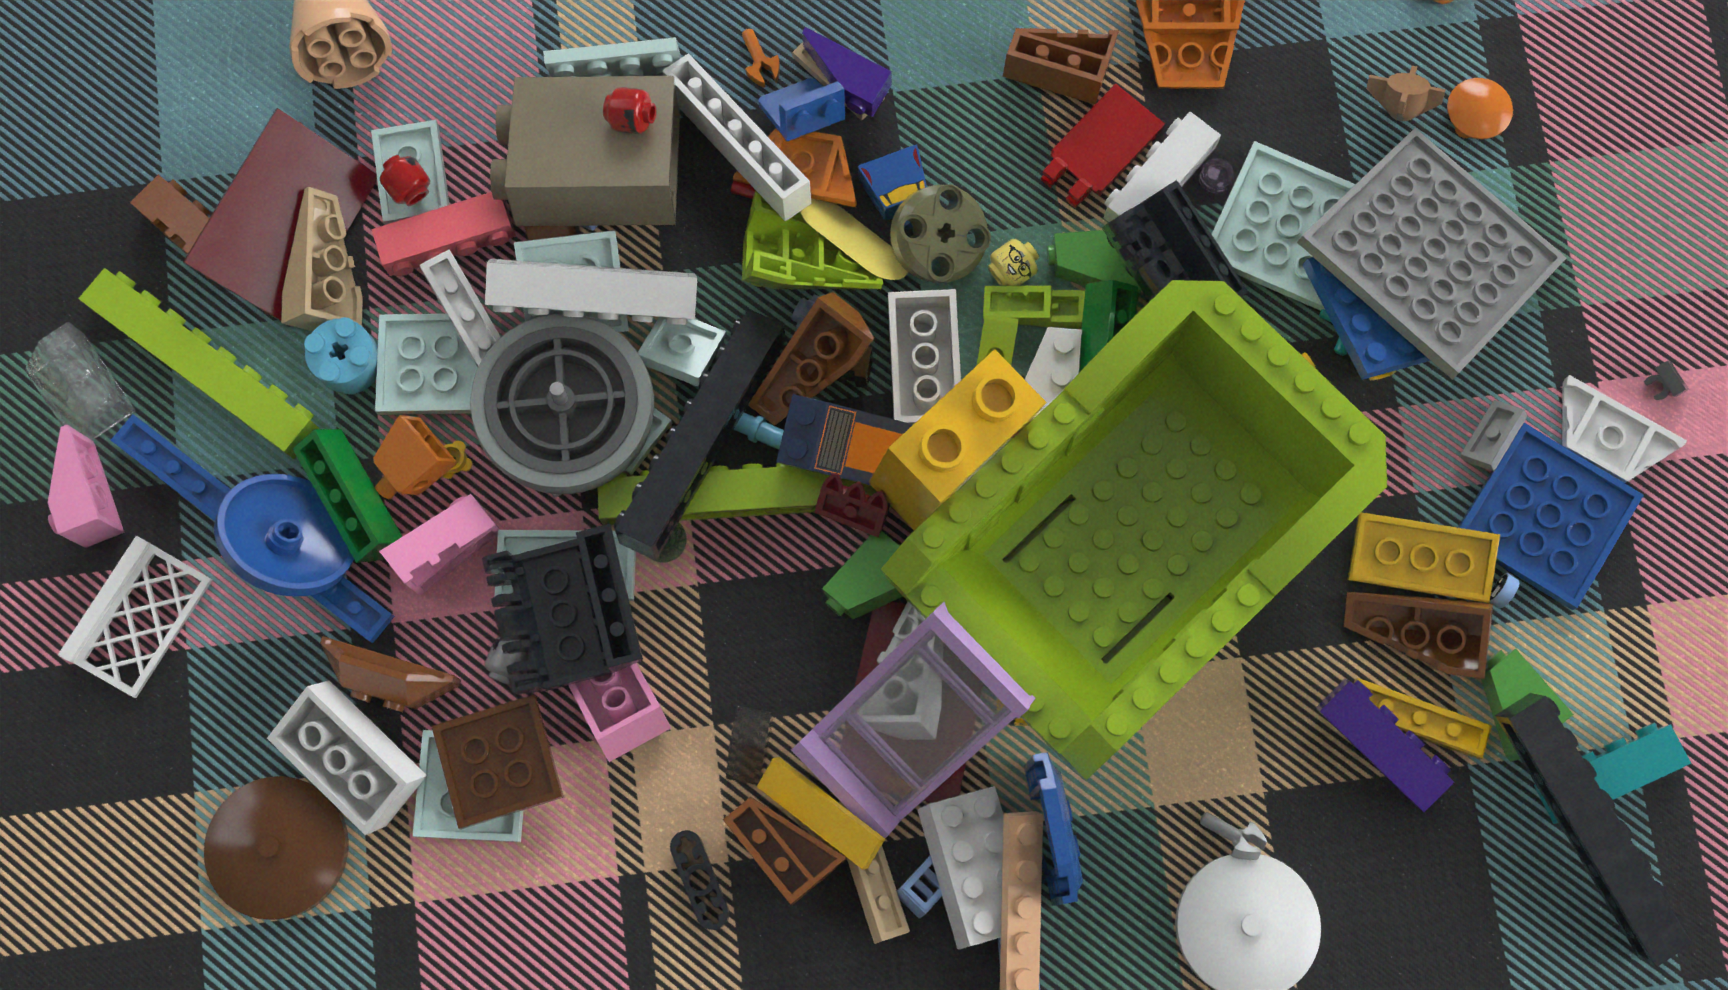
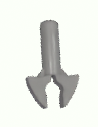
M1208 812L1204 813L1200 819L1201 825L1232 841L1234 845L1232 857L1244 860H1257L1261 850L1249 845L1247 842L1253 843L1262 850L1266 846L1267 840L1264 834L1251 821L1247 828L1237 829Z

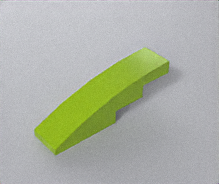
M985 286L983 319L985 314L1019 319L1018 324L1082 329L1085 290H1052V286Z

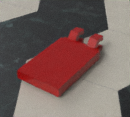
M1115 83L1052 149L1051 157L1053 160L1043 170L1042 173L1044 175L1041 177V180L1051 188L1068 170L1079 179L1068 191V196L1066 197V201L1076 208L1091 191L1101 196L1163 130L1165 123Z

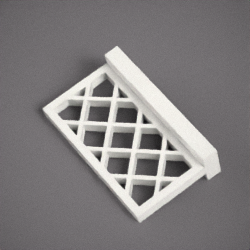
M136 536L62 647L58 656L80 666L128 695L137 698L213 579ZM157 555L166 561L169 575L150 579L147 566L153 557ZM173 565L183 571L174 573ZM143 574L144 581L137 582ZM191 575L201 581L193 594L180 597L176 578ZM170 580L174 598L155 603L151 584ZM146 586L150 604L131 609L128 595L132 589ZM189 600L183 608L181 602ZM176 603L178 618L173 624L161 626L157 607ZM122 604H124L125 610L118 612ZM151 609L155 628L136 632L132 614ZM126 615L130 634L111 639L109 624L113 618ZM169 630L164 638L162 631ZM104 633L105 640L98 642ZM157 633L158 649L153 654L142 656L137 637ZM132 639L136 658L117 662L113 643ZM107 645L111 664L96 667L86 661L94 648ZM150 659L147 666L144 668L143 661ZM137 662L140 676L134 686L131 687L121 681L118 667ZM112 669L114 677L104 672V670Z

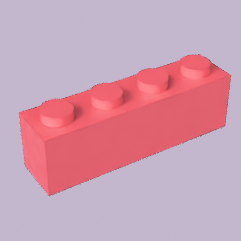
M492 192L371 229L381 264L389 276L408 275L415 268L420 267V264L449 249L453 256H468L475 253L478 248L488 245L500 246L507 243L510 238L516 237L505 200H494Z

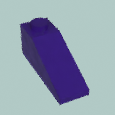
M805 27L802 32L803 47L830 84L838 81L842 85L847 107L857 114L862 115L865 113L873 117L892 86V71Z

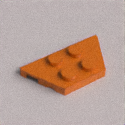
M777 128L773 130L768 138L810 181L812 199L856 207V196L841 136L813 131L786 141ZM738 171L734 174V181L751 185Z

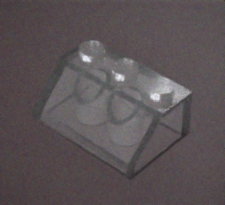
M65 323L38 342L25 371L62 426L69 425L84 436L94 440L136 411L87 337L71 323Z

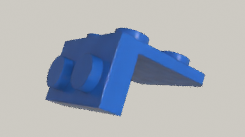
M809 78L761 96L759 98V107L785 140L790 141L844 120V88L838 81L822 87L816 79Z

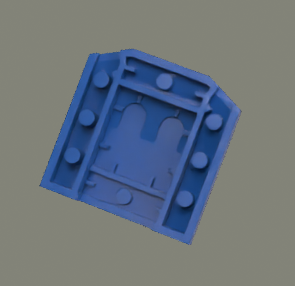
M1048 752L1035 754L1024 765L1030 800H1041L1054 869L1045 871L1051 905L1056 906L1077 902L1078 891L1083 878L1078 858L1080 857L1076 835L1073 834L1071 824L1073 818L1069 800H1066L1061 772L1052 764Z

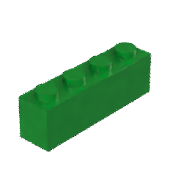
M1117 280L1086 284L1079 372L1136 315L1138 286Z
M314 429L293 448L295 455L356 563L384 560L385 558L379 551L403 537L342 429Z

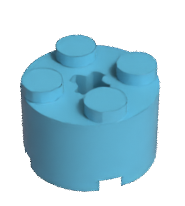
M346 317L332 319L319 325L306 337L304 346L307 366L327 388L344 394H356L364 391L375 382L377 377L378 344L357 322Z

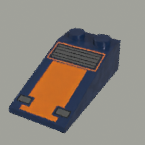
M793 394L776 462L828 476L838 473L841 479L853 482L860 481L862 484L870 485L868 482L887 449L913 424Z

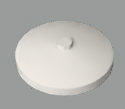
M1260 854L1257 860H1244L1226 855L1209 862L1189 880L1177 905L1175 926L1181 953L1196 976L1215 990H1288L1307 973L1316 957L1321 937V922L1316 901L1306 883L1294 870L1269 856Z

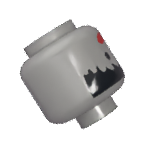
M500 637L494 640L484 665L490 671L488 677L510 685L509 679L526 674L508 675L506 666L518 661H529L527 652L503 654L502 645L517 640L500 641Z

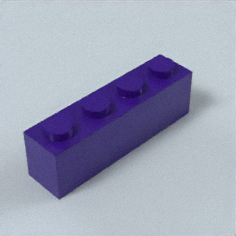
M1344 679L1315 709L1417 808L1425 812L1454 783L1447 775L1451 769L1436 755L1430 759L1421 750L1425 744L1412 731L1408 730L1404 734L1395 725L1399 719L1385 705L1378 709L1369 700L1373 694L1359 680L1353 684L1351 681Z

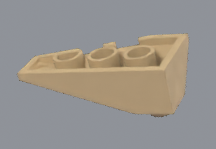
M311 187L304 189L282 291L281 323L314 331L326 321L346 317L362 326L363 296L360 286H355L351 268L355 267L353 257L348 256L343 238L347 233L338 198L336 195Z

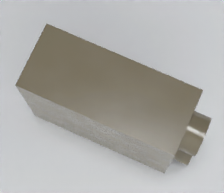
M674 76L514 77L512 105H498L496 109L497 140L499 145H508L507 159L492 160L490 181L494 200L509 201L516 226L676 225L680 112ZM619 87L645 90L650 95L652 103L656 105L655 121L652 124L650 123L646 131L640 134L613 130L603 116V105L606 96Z

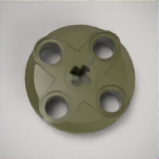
M952 184L933 185L915 191L900 204L891 224V245L899 263L911 275L931 283L952 282L971 273L981 261L985 250L991 242V234L979 204L967 192ZM942 192L949 199L946 209L940 204L939 198ZM906 221H909L914 228L911 237H908L904 232ZM969 231H971L975 236V244L973 247H971L967 242V234ZM934 259L940 263L941 267L940 273L937 276L931 270V264Z

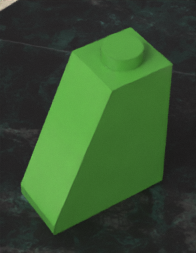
M1103 230L1054 234L1052 245L1047 246L1048 266L1054 265L1055 277L1082 286H1086L1088 283L1117 280L1138 286V301L1141 288L1127 272L1125 263L1116 249L1109 244L1107 235Z
M881 532L879 537L870 535L822 588L828 598L825 602L826 605L839 616L845 613L851 619H855L903 597L881 571L883 565L900 545L884 532Z
M1517 649L1505 654L1500 650L1487 660L1486 665L1488 668L1485 671V678L1481 679L1505 756L1512 762L1519 760L1520 757L1495 717L1496 714L1529 693L1551 698L1560 710L1558 718L1562 724L1574 714Z

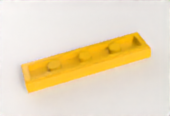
M1360 678L1355 679L1354 683L1359 680L1371 691L1373 695L1369 700L1378 709L1385 705L1399 719L1395 725L1403 733L1410 730L1419 739L1476 759H1483L1492 725Z
M774 757L757 785V788L862 870L869 868L885 838L783 759Z

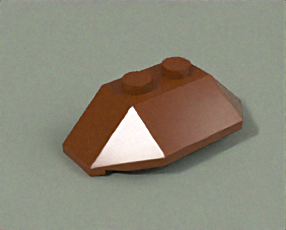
M322 636L320 641L340 685L351 690L349 697L370 703L372 697L384 700L383 707L403 713L404 707L416 710L459 687L461 679L452 674Z

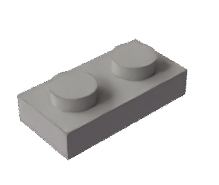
M1494 400L1460 454L1464 462L1495 471L1528 417L1525 410Z

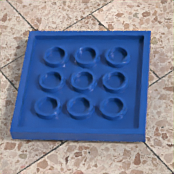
M1314 257L1306 259L1302 266L1362 380L1431 361Z
M1523 423L1495 471H1491L1457 528L1500 534L1496 564L1569 609L1575 610L1580 605L1644 495L1528 424Z

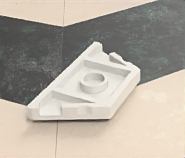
M1571 375L1564 379L1562 390V446L1623 483L1628 482L1686 444L1687 440Z

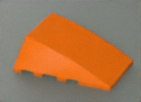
M1136 0L1157 87L1168 89H1223L1245 0Z

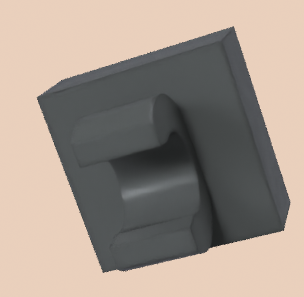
M1666 361L1655 367L1659 375H1651L1644 381L1647 386L1655 381L1662 383L1663 390L1654 396L1655 400L1665 399L1670 392L1674 397H1677L1689 390L1671 361Z

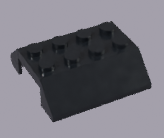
M1177 180L1102 227L1107 235L1109 244L1116 249L1125 263L1127 272L1141 288L1147 303L1172 280L1224 281L1241 298L1248 293V290Z
M611 524L576 532L577 539L516 555H512L506 550L482 558L485 574H494L486 577L488 586L512 585L513 593L499 594L491 598L493 607H503L494 611L500 641L517 640L503 644V654L527 652L529 661H518L506 666L508 675L526 674L509 679L512 695L548 691L605 676L643 660Z

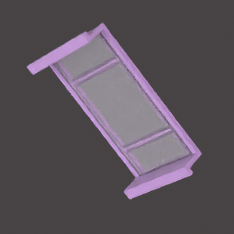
M943 602L791 751L851 813L886 838L906 815L1015 717L1019 719L1028 711L1036 698L1033 695L1029 696L948 613L945 602Z

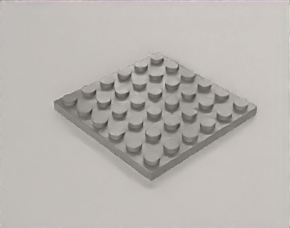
M1416 128L1313 224L1297 242L1452 380L1566 259L1561 252Z

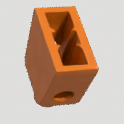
M399 415L373 457L374 464L384 475L376 484L375 489L386 499H392L397 492L419 495L453 468L457 461L420 417Z

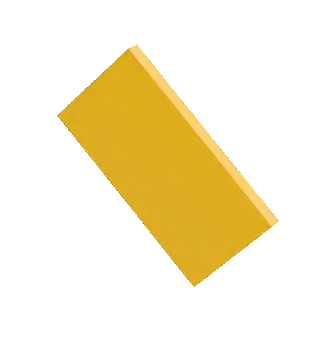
M1361 512L1357 517L1347 580L1489 603L1500 534Z

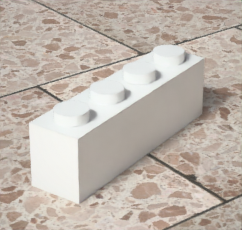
M1189 112L1183 120L1177 118L1166 132L1168 137L1161 144L1157 141L1150 148L1145 156L1148 160L1143 166L1136 165L1129 172L1125 179L1128 183L1120 191L1116 188L1106 199L1104 204L1107 206L1104 219L1108 222L1112 221L1175 180L1182 187L1216 148L1221 134L1192 112Z

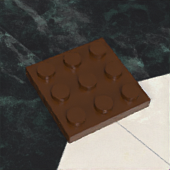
M535 695L431 726L458 829L462 830L564 798Z

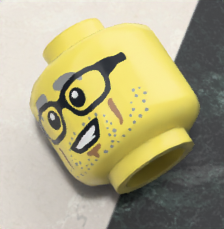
M1011 239L991 254V264L988 265V269L1000 286H1020L1037 273L1038 269L1035 261L1039 259V255L1029 242L1023 244L1017 239Z

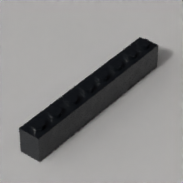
M750 309L747 310L742 319L736 320L731 331L730 340L727 345H722L716 354L715 365L712 370L704 373L699 383V391L694 399L690 398L685 404L682 412L683 417L678 426H673L668 432L666 446L661 454L657 453L653 457L649 465V474L644 482H639L636 485L629 507L626 511L622 510L617 516L614 528L619 544L655 561L657 560L786 342L783 323Z
M1529 693L1496 714L1495 717L1640 960L1658 967L1692 945L1685 932L1688 930V927L1682 917L1673 912L1667 901L1670 897L1666 889L1659 882L1655 881L1649 870L1652 867L1649 860L1632 843L1633 834L1630 828L1622 820H1619L1613 811V808H1615L1614 801L1605 790L1600 789L1595 780L1597 773L1589 761L1582 758L1576 747L1579 744L1576 737L1568 728H1564L1558 718L1560 710L1555 702L1549 697Z

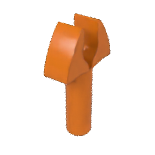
M753 29L744 30L742 37L754 61L752 66L745 68L746 75L754 83L765 88V81L760 74L762 72L761 67H764L772 72L773 79L777 83L780 73L778 55L772 58L766 57Z

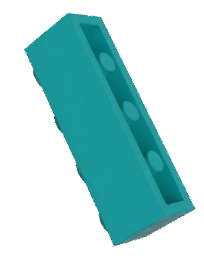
M1656 723L1649 724L1635 731L1638 736L1637 738L1626 742L1625 738L1622 737L1604 745L1606 752L1595 756L1593 751L1581 755L1582 758L1589 761L1597 773L1595 780L1600 789L1605 790L1614 800L1692 764L1671 724L1659 728ZM1535 784L1534 787L1553 824H1557L1558 821Z

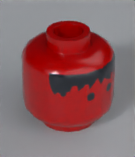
M616 88L611 94L606 96L603 105L604 119L617 132L643 133L649 124L655 121L657 113L655 103H652L650 95L643 89Z
M395 155L384 162V170L379 180L396 204L412 206L428 195L429 190L427 188L430 185V178L416 158L412 156L401 158L399 155Z

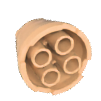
M294 0L289 48L293 66L303 79L309 83L314 80L333 84L334 89L363 84L380 73L379 67L388 56H391L392 45L386 26L368 0Z

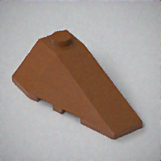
M834 292L818 297L750 401L749 406L770 423L776 425L787 417L793 394L813 398L855 367L874 339L861 314Z
M1347 592L1344 627L1378 643L1395 648L1413 659H1419L1446 674L1484 679L1493 604L1456 599Z

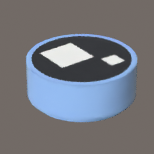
M1509 573L1502 575L1491 589L1489 603L1497 608L1505 607L1516 594L1519 588V580Z

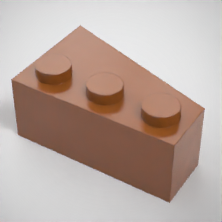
M1016 28L1006 54L1002 77L1096 104L1119 30H1109L1108 34H1088V30L1078 29L1077 33H1057V29Z
M158 174L130 203L188 255L208 222V216L211 213L197 200L191 203L185 198L188 192L174 179L168 183Z
M749 797L723 819L790 905L795 904L847 860L842 854L752 797Z

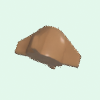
M1412 66L1410 73H1396L1389 78L1369 75L1366 88L1386 109L1390 116L1399 121H1409L1441 105L1446 89L1431 87L1427 79L1416 75L1417 66Z

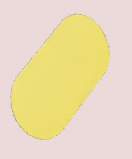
M811 198L812 204L800 211L804 220L813 229L870 273L888 280H899L907 275L908 272L897 260L893 248L840 206Z

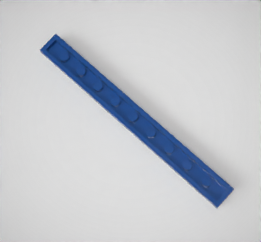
M132 414L111 441L215 521L218 509L224 497L231 489ZM345 577L328 590L310 595L371 643H374L395 617Z

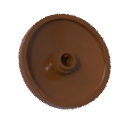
M274 776L261 778L237 789L220 805L214 814L204 843L206 872L211 885L219 897L241 914L266 920L292 918L316 907L337 885L347 862L349 850L348 830L341 811L315 785L292 777Z

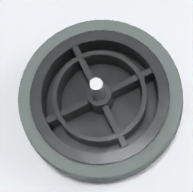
M552 314L528 320L512 328L501 336L485 354L475 374L471 391V414L474 430L488 458L497 468L514 481L533 490L551 494L585 492L602 486L620 475L632 464L642 450L650 432L654 413L652 382L649 372L638 352L626 338L612 327L585 316L567 317L563 316V314Z

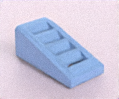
M931 855L897 890L900 901L918 918L923 917L942 897L937 876L929 869L933 865ZM921 876L937 889L934 893L919 880ZM913 887L915 890H917L927 901L924 902L910 888Z

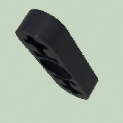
M692 831L678 832L671 840L670 851L696 918L705 929H720L728 922L730 911L702 839ZM684 837L690 842H696V846L692 848L695 860H698L701 856L704 860L703 864H694L686 871L683 868V864L690 863L684 852L678 853L677 850L682 845L681 839ZM696 870H705L710 876L708 887L702 891H697L690 885V877ZM714 889L716 890L717 897H710L711 902L715 908L721 907L723 911L718 916L719 922L716 924L710 919H704L703 914L708 912L705 901L703 900L699 904L696 901V897L706 896Z

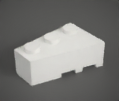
M1056 327L1047 328L1025 377L1026 382L1047 402L1036 416L1063 392L1065 387L1079 374L1082 330Z

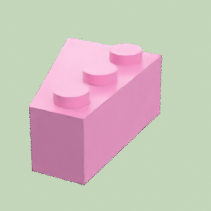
M470 494L466 497H459L446 510L379 552L403 583L421 596L494 539L500 529L480 503Z

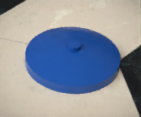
M265 474L246 479L227 493L216 514L214 536L222 558L239 577L266 592L292 597L321 593L337 584L345 576L354 560L311 481L285 474Z

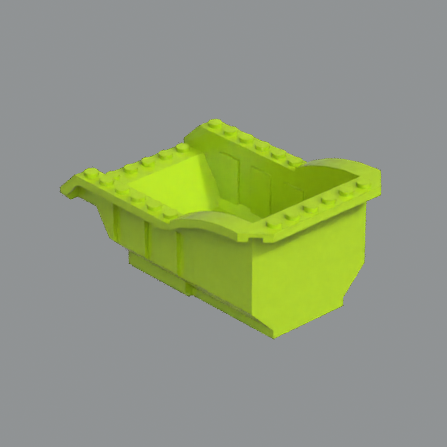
M1172 280L1104 346L1065 387L1063 392L912 532L883 565L881 571L889 582L925 619L945 602L948 613L1029 696L1033 695L1036 698L1021 718L1078 776L1087 781L1267 603L1387 488L1386 437L1383 432L1224 281ZM1168 594L1172 597L1171 600L1166 597Z

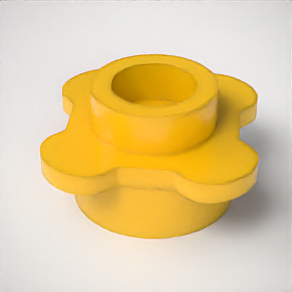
M457 440L453 444L444 445L453 457H456L457 464L442 476L443 478L451 479L455 473L460 471L468 472L472 468V460L467 458L465 453L466 445L462 441Z

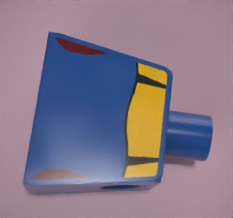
M917 144L858 166V179L884 220L892 219L900 204L909 195L927 187ZM906 221L904 228L906 230L913 229V225Z

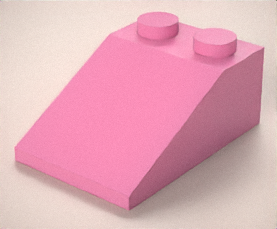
M64 425L60 427L50 485L48 505L51 514L48 515V521L56 534L86 548L124 533L94 441L69 425Z
M637 663L612 674L568 685L609 762L671 729Z

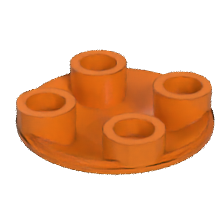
M1471 78L1459 83L1452 90L1448 97L1447 112L1458 136L1462 138L1488 139L1499 135L1508 127L1513 115V105L1506 90L1498 83L1485 78Z

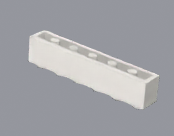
M689 53L662 70L663 76H674L679 108L784 221H787L812 204L810 181Z

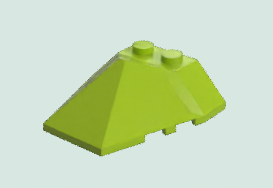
M755 191L743 240L742 281L751 283L754 286H763L771 289L882 288L883 278L867 271L813 229L804 220L801 212L784 221L765 199Z

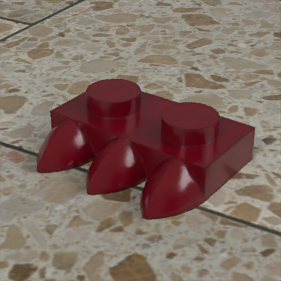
M835 473L823 482L814 513L879 537L891 503L887 502L883 490L874 493L872 496L867 495L860 481L847 487L843 485L839 474Z

